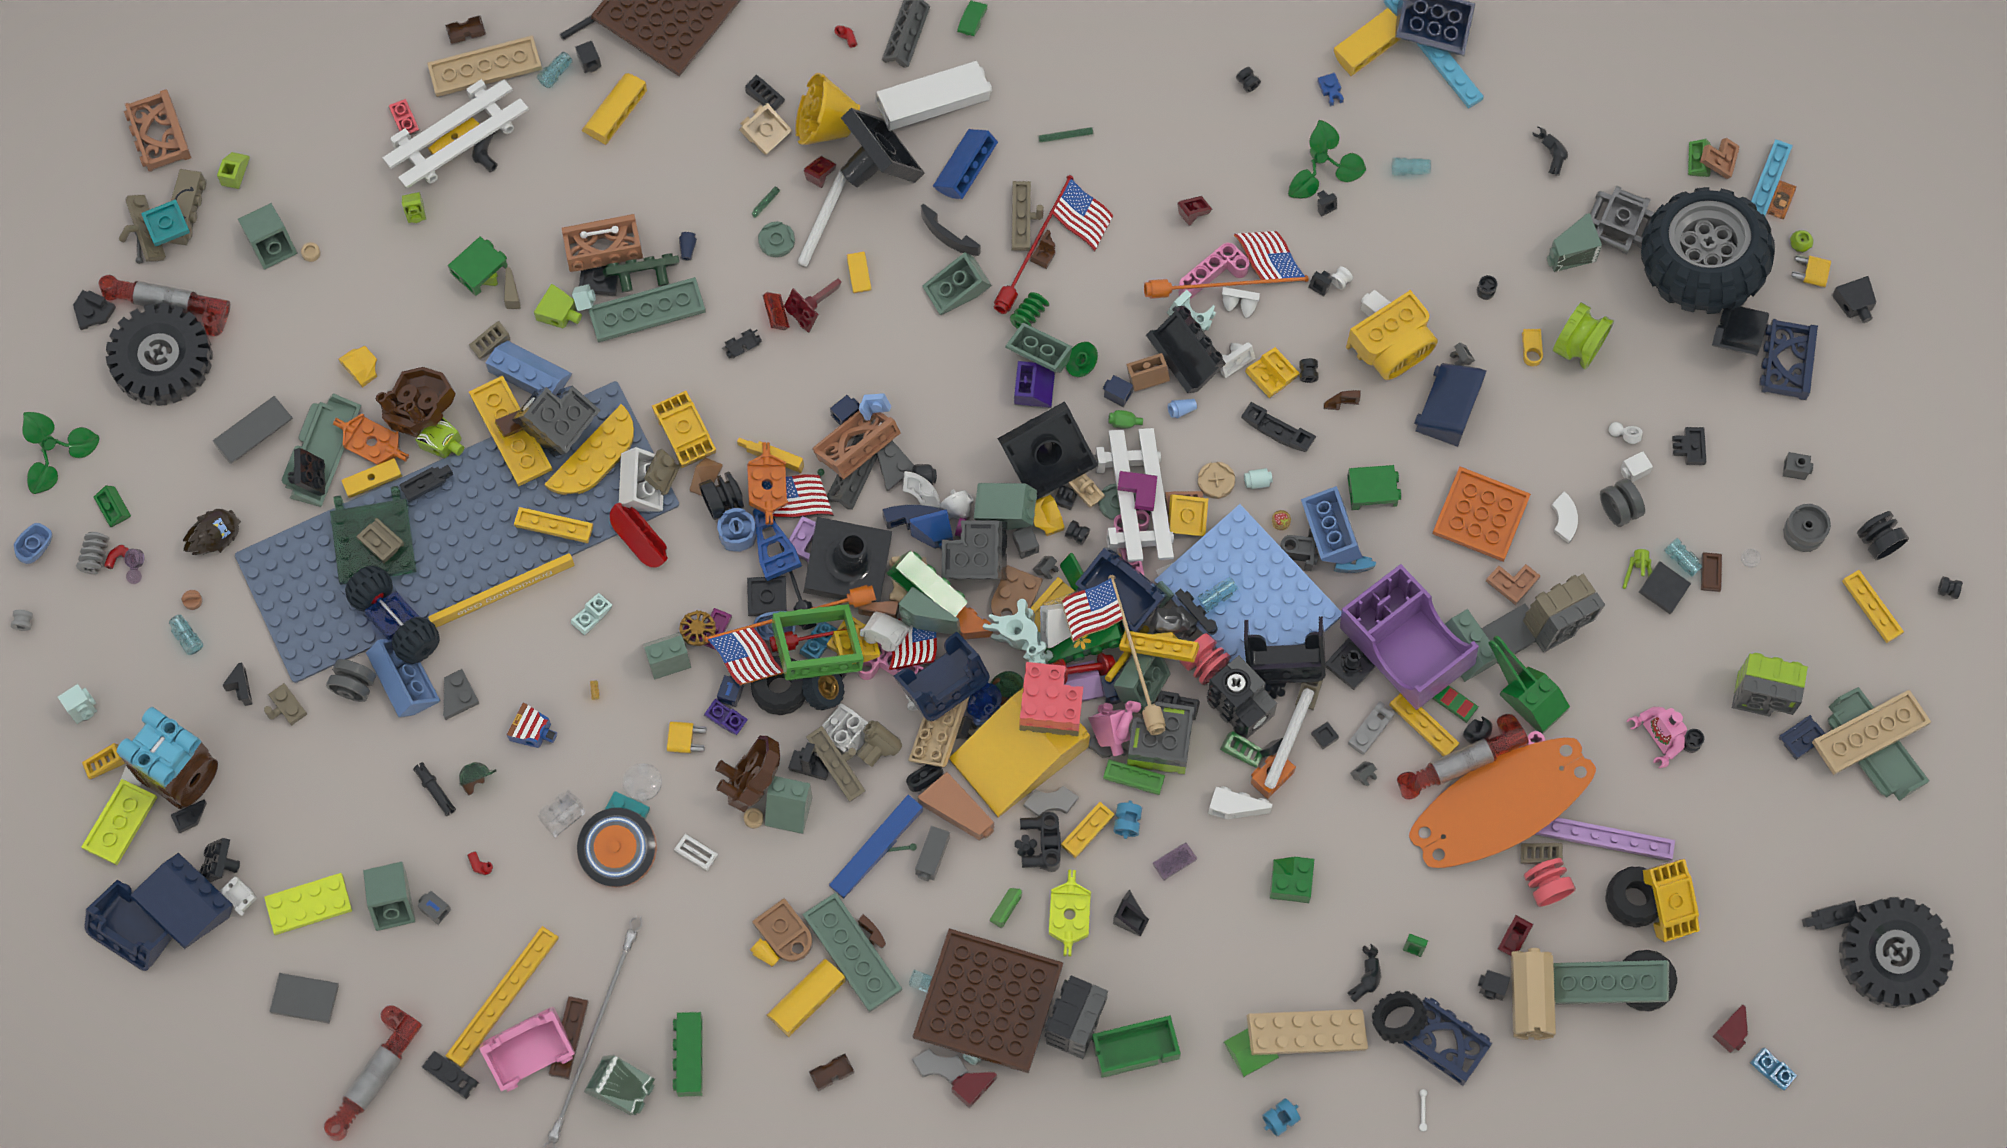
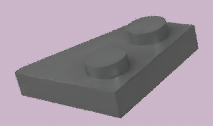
M893 440L876 453L887 491L904 478L905 471H912L914 464Z
M462 669L444 677L443 716L445 720L480 704Z

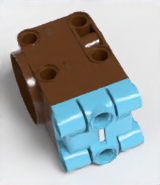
M150 707L142 717V722L145 724L132 741L128 738L124 739L119 744L116 752L140 783L164 797L176 808L188 807L196 802L212 783L218 769V761L208 752L209 750L198 737L180 726L175 720L168 718L154 707Z

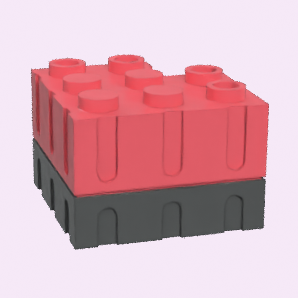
M1026 662L1020 712V731L1029 730L1032 732H1048L1058 735L1067 734L1078 737L1083 687L1064 685L1066 666Z

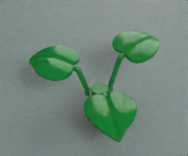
M1318 120L1309 139L1310 155L1313 158L1311 160L1313 173L1308 169H1304L1295 175L1288 190V195L1292 198H1309L1317 192L1319 180L1315 178L1317 174L1316 163L1321 164L1327 160L1338 167L1335 175L1343 182H1352L1359 179L1367 169L1363 159L1355 153L1344 155L1340 160V164L1330 158L1327 153L1328 149L1337 147L1339 134L1332 125L1325 121Z
M24 412L23 436L28 442L38 443L42 447L41 452L45 460V465L36 462L28 471L27 485L32 494L41 493L51 489L57 483L58 472L54 467L48 466L49 460L46 451L52 450L56 444L69 447V454L72 457L83 458L90 455L96 449L100 439L99 435L88 428L79 427L69 433V443H64L51 436L55 430V425L48 416L37 412Z

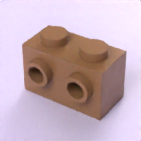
M1162 353L1126 364L1129 380L1133 385L1134 392L1170 381L1168 367Z

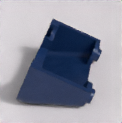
M1441 363V366L1437 365L1433 374L1436 378L1422 414H1417L1414 422L1417 425L1416 432L1458 447L1487 371L1481 368Z
M1108 547L1103 548L1075 583L1078 586L1077 590L1083 591L1095 587L1108 580L1110 575H1114V581L1129 631L1137 632L1168 595Z
M955 632L946 639L944 648L947 653L917 674L911 669L906 668L894 675L897 683L927 721L937 720L984 687L990 679V675L979 654L958 632Z
M117 879L86 908L84 928L91 938L137 968L147 971L172 940V937L130 897V894H132L131 887Z

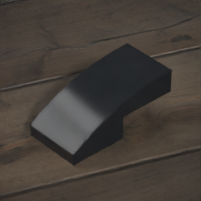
M1161 690L1157 701L1194 707L1193 720H1196L1200 701L1197 699L1181 697L1179 693Z

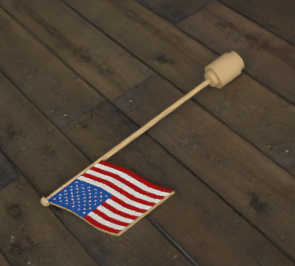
M1110 575L1105 582L1073 593L1061 601L1071 638L1074 643L1085 635L1107 629L1121 620L1123 621L1148 704L1145 710L1142 711L1146 729L1151 735H1158L1165 731L1166 723L1161 707L1151 704L1114 581L1115 576Z

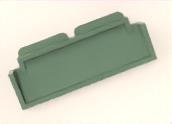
M333 393L327 404L320 402L319 404L313 403L310 406L299 434V440L303 442L302 446H295L294 449L302 448L324 459L325 495L317 496L289 482L288 477L290 476H288V473L294 471L293 449L282 477V483L286 485L285 488L292 490L290 499L318 507L322 506L344 451L343 431L341 428L333 425L335 418L348 422L357 417L361 408L360 404Z
M1857 687L1838 697L1829 706L1833 714L1828 718V724L1832 729H1835L1868 712L1874 706L1861 689ZM1900 741L1858 762L1878 791L1885 795L1886 798L1894 794L1900 801L1929 782V779Z

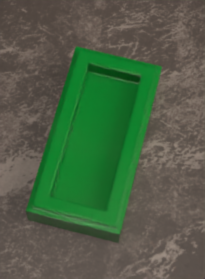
M1409 933L1403 951L1422 957L1428 940Z

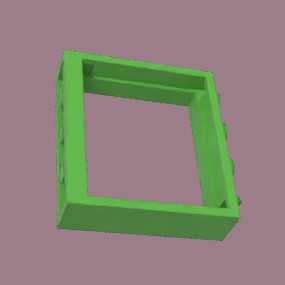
M849 604L773 613L772 629L785 680L862 671L864 658ZM837 620L845 621L853 654L791 662L782 627Z

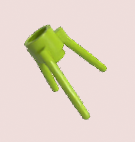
M1637 549L1634 551V556L1630 557L1623 589L1627 587L1634 564L1635 567L1641 568V576H1645L1646 567L1648 576L1651 574V559L1649 558L1648 550Z

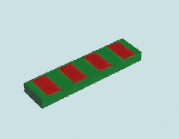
M1449 685L1432 698L1466 723L1479 707Z

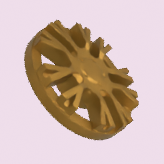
M696 610L685 615L680 622L679 630L687 644L703 646L707 644L704 641L705 636L703 634L708 632L711 634L710 636L715 635L716 625L710 614ZM697 615V619H696V620H693V619L691 618L692 616ZM708 618L711 622L705 624L704 621ZM683 625L689 626V629L683 630ZM692 636L696 637L695 642L690 641ZM700 636H702V642L699 641Z

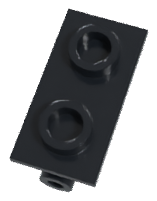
M750 328L741 333L742 337L738 340L733 337L726 341V346L722 347V349H728L726 352L727 357L734 359L744 353L742 345H745L747 350L760 345L759 343L762 342L760 336L754 334L758 330L752 332Z

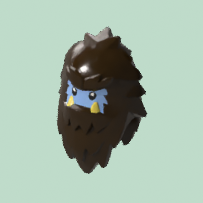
M219 508L207 511L206 514L197 517L198 521L185 535L183 541L186 543L183 551L193 552L192 555H204L217 550L221 553L226 546H229L232 540H235L241 521L232 510L227 511Z

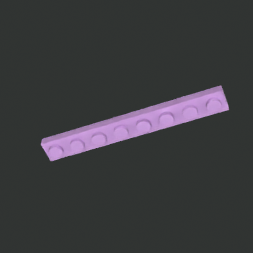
M1558 817L1534 834L1668 861L1673 859L1675 840Z

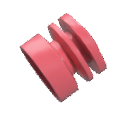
M1208 633L1201 635L1194 641L1198 642L1200 646L1194 663L1179 660L1188 671L1196 668L1193 676L1199 678V682L1202 685L1210 682V679L1220 672L1231 659L1227 652L1224 653L1222 647L1214 650L1217 642Z
M1561 858L1541 862L1524 874L1525 880L1530 881L1528 883L1529 888L1539 887L1532 894L1539 907L1558 902L1576 890L1571 877L1561 878L1567 872L1566 867H1561L1564 864Z

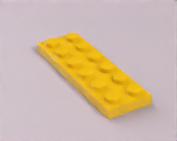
M503 375L469 391L470 397L518 487L553 470L540 444L534 437L522 430L504 438L496 426V419L520 410Z

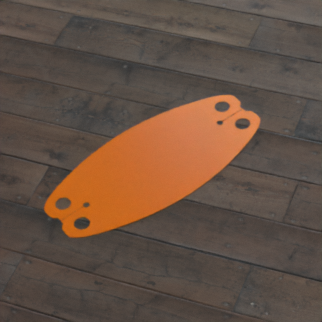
M1575 738L1550 739L1514 749L1495 757L1494 762H1490L1467 773L1449 786L1419 816L1411 828L1409 837L1414 845L1420 846L1423 850L1422 857L1427 866L1433 868L1457 866L1492 856L1525 841L1560 816L1590 784L1596 773V767L1590 759L1584 758L1581 753L1582 746ZM1563 745H1569L1572 748L1571 755L1562 756L1560 748ZM1563 766L1564 770H1559V767ZM1579 766L1584 767L1587 771L1586 776L1583 778H1578L1574 774V770ZM1422 827H1428L1431 830V835L1426 839L1421 838L1418 834L1419 829ZM1441 835H1446V838L1442 839ZM1435 849H1442L1445 852V857L1442 860H1435L1432 854Z

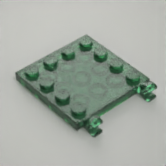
M398 486L390 487L393 501L344 509L341 495L333 496L336 510L330 511L340 585L347 584L349 579L358 570L366 566L380 567L389 576L417 572L407 499H401ZM376 518L404 542V545L385 563L376 557L356 537L369 524H372Z

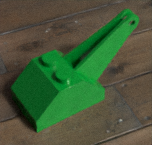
M1495 636L1488 644L1508 682V685L1500 692V696L1536 731L1542 734L1545 733L1569 710L1570 706L1559 686L1545 673L1529 666L1526 668L1499 636Z

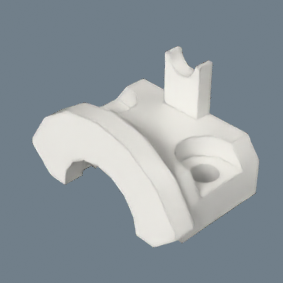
M234 877L219 890L233 904L235 910L241 916L257 899L250 887L246 886L238 877Z

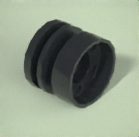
M729 471L724 473L726 482H724L721 475L717 476L719 484L715 486L711 479L699 484L701 494L713 520L723 516L725 506L732 509L735 508L733 503H736L738 508H744L740 487Z
M1891 511L1871 518L1857 531L1858 536L1863 538L1862 542L1864 544L1873 542L1868 550L1875 561L1892 554L1909 540L1902 527L1893 530L1898 521L1892 519L1894 516Z

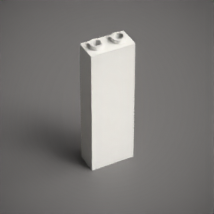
M977 61L877 91L875 103L888 130L891 131L987 101L992 92L990 82H987L985 79L983 68L979 66Z

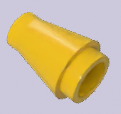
M761 938L750 949L753 952V956L769 964L771 967L780 959L766 940L763 941Z

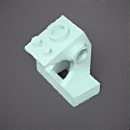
M1186 290L1173 302L1167 313L1171 316L1174 313L1172 309L1175 306H1185L1190 310L1194 320L1201 325L1202 331H1208L1212 323L1210 318L1213 319L1216 314L1213 311L1215 306L1213 305L1205 313H1196L1192 310L1189 303L1192 294Z

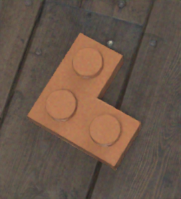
M1728 138L1721 140L1719 150L1710 144L1704 146L1700 162L1724 178L1729 179L1732 177L1740 146Z
M1527 564L1514 577L1498 566L1486 579V582L1516 605L1540 579V575Z

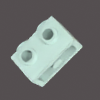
M78 684L58 696L66 711L77 724L83 720L90 719L97 712L93 706L96 702L86 688L81 689Z

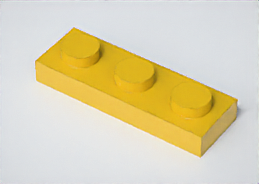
M1099 802L1061 843V847L1076 859L1111 821L1115 814L1103 803Z

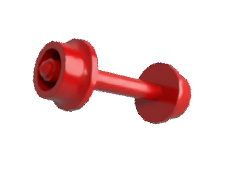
M1100 653L1097 656V663L1065 667L1064 684L1067 683L1068 675L1098 670L1100 676L1107 675L1115 664L1114 657L1111 654L1105 655ZM1058 659L1057 662L1051 663L1052 665L1066 666L1063 659Z

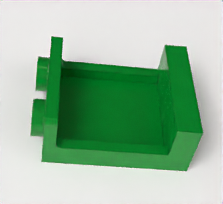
M479 236L448 264V268L458 281L477 296L481 292L480 286L501 267L506 269L508 264L506 261L507 257L502 251H496L494 245L488 239L484 240Z
M1394 465L1349 468L1347 479L1351 510H1359L1362 505L1393 503V507L1398 505V501L1401 500V489H1397L1399 473L1395 471Z

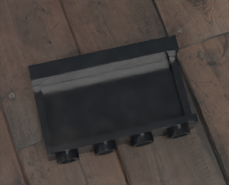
M1175 306L1172 309L1174 313L1157 330H1150L1146 336L1157 352L1163 354L1167 366L1187 393L1198 392L1226 363L1223 360L1222 354L1212 345L1211 339L1202 331L1201 325L1191 316L1190 310L1185 306Z

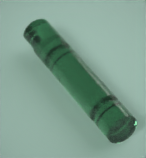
M775 186L758 206L753 209L751 214L754 218L775 198V195L780 192L779 188Z

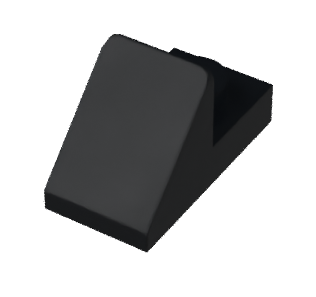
M241 662L236 665L223 684V688L226 692L236 690L238 700H242L243 704L247 706L253 703L246 668Z

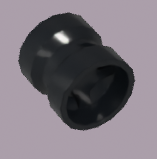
M1251 67L1242 69L1236 76L1238 82L1243 84L1246 92L1255 90L1261 83L1258 76L1254 75Z
M1491 275L1483 276L1477 287V295L1483 300L1491 299L1497 289V280Z
M1313 358L1300 360V381L1304 383L1318 381L1319 377L1316 371L1318 361Z
M1072 520L1066 530L1065 537L1068 539L1074 538L1076 543L1083 545L1090 533V528L1079 526V522Z
M1943 576L1939 583L1938 595H1950L1951 598L1958 599L1963 582L1960 580L1952 581L1950 578Z
M1698 729L1687 731L1684 736V750L1688 753L1697 752L1704 742V734Z

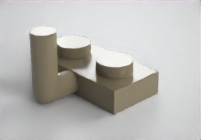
M285 683L268 694L277 706L274 710L270 706L264 708V712L269 719L273 720L280 714H283L292 726L307 715V712Z

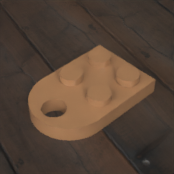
M1007 565V580H1000L991 601L992 614L1000 617L1003 611H1010L1012 615H1015L1018 612L1017 602L1020 599H1025L1028 608H1031L1043 579Z
M785 898L752 921L760 934L781 959L789 962L799 961L810 952L812 947L811 933ZM796 944H801L804 947V950L799 954L792 951L793 946Z

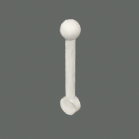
M613 226L611 229L587 233L583 231L580 233V237L585 239L587 236L611 232L617 234L619 229L617 226Z
M1421 1089L1419 1092L1421 1096V1124L1419 1130L1425 1132L1427 1130V1125L1425 1124V1096H1427V1091Z

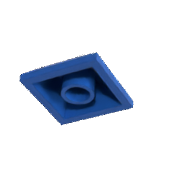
M947 509L910 519L911 537L934 549H942V540H953Z

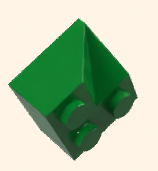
M1304 857L1274 859L1269 899L1309 903L1315 859Z

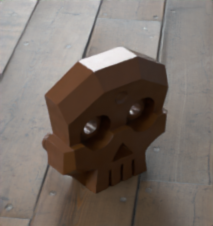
M419 367L402 371L392 391L387 393L380 392L376 395L375 399L381 406L382 419L392 430L417 438L422 429L437 426L444 416L442 413L452 404L456 393L442 372Z
M759 735L748 753L741 758L735 768L723 760L718 762L715 771L728 777L729 782H726L724 779L720 780L716 790L728 796V804L745 813L749 806L758 803L763 797V790L772 783L780 764L779 742L769 736Z

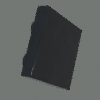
M1659 561L1639 590V593L1671 614L1691 583Z

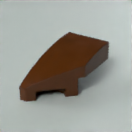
M1048 229L1040 239V244L1030 259L1031 262L1047 269L1056 253V245L1052 241L1051 232Z
M1361 390L1342 391L1324 403V409L1340 410L1341 404L1359 405Z
M863 914L858 920L859 926L871 934L869 937L871 944H876L883 949L886 942L874 923Z

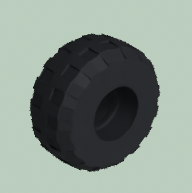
M773 656L775 662L783 669L780 656ZM784 673L751 682V692L755 702L762 710L770 714H790L800 708L806 700L802 689L803 678L789 680L791 683L789 689L782 693H775L768 687L774 679L785 678Z
M1631 866L1620 870L1610 880L1606 889L1605 902L1609 913L1612 914L1615 920L1625 926H1647L1659 917L1653 887L1644 883L1643 870H1646L1644 867ZM1636 888L1642 891L1646 897V904L1641 906L1632 904L1626 897V890Z
M1645 949L1635 951L1623 960L1669 961L1670 1001L1676 990L1677 976L1675 968L1667 957L1657 951ZM1668 1002L1626 1004L1636 1010L1648 1012L1659 1009Z

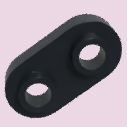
M926 764L910 774L906 779V783L911 791L918 792L937 781L944 771L942 767Z

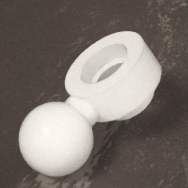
M1613 422L1609 426L1610 435L1614 437L1623 435V439L1630 444H1636L1642 440L1643 431L1639 427L1628 426L1624 428L1619 422Z

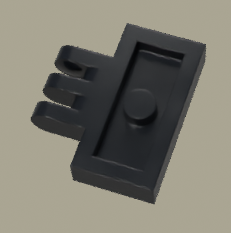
M1685 427L1684 436L1672 437L1673 442H1680L1672 444L1673 449H1677L1673 450L1674 456H1686V465L1706 464L1704 427Z

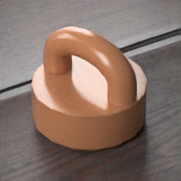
M196 590L186 591L181 598L184 606L190 610H195L202 604V597Z

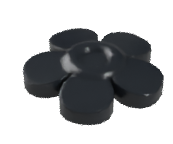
M1286 683L1266 684L1265 690L1270 692L1269 695L1272 699H1276L1277 696L1283 697L1286 692L1281 688H1284Z
M1022 835L1021 840H1016L1014 843L1015 848L1018 849V855L1025 856L1026 852L1029 856L1034 855L1037 841L1035 839L1030 840L1029 835Z

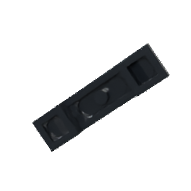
M924 203L921 205V215L925 224L942 243L961 253L966 252L974 256L981 254L980 244L967 235L961 240L938 223V214Z
M1250 402L1241 416L1243 420L1264 435L1299 451L1307 452L1316 439V436L1302 428L1296 429L1267 414L1266 409L1253 402Z

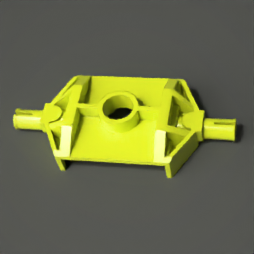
M1068 870V881L1051 889L1049 935L1063 943V956L1066 957L1067 949L1068 957L1072 956L1073 943L1089 936L1091 891L1075 882L1076 870H1073L1072 877L1071 870ZM1067 910H1072L1075 913V917L1070 920L1066 919L1064 913Z

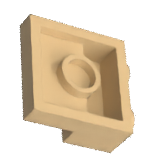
M768 103L764 107L762 105L758 106L753 111L755 115L751 119L746 117L740 123L742 127L739 129L764 155L771 151L792 131Z

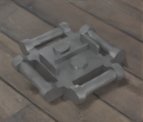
M1616 185L1612 195L1602 191L1597 192L1596 201L1590 215L1595 228H1597L1600 241L1622 250L1624 254H1628L1632 243L1641 248L1643 233L1639 237L1636 235L1643 217L1648 219L1646 228L1655 212L1647 210L1650 198H1642L1622 190V187ZM1603 202H1607L1608 205L1601 221L1597 220L1596 217ZM1623 239L1627 240L1626 244L1619 241H1623Z

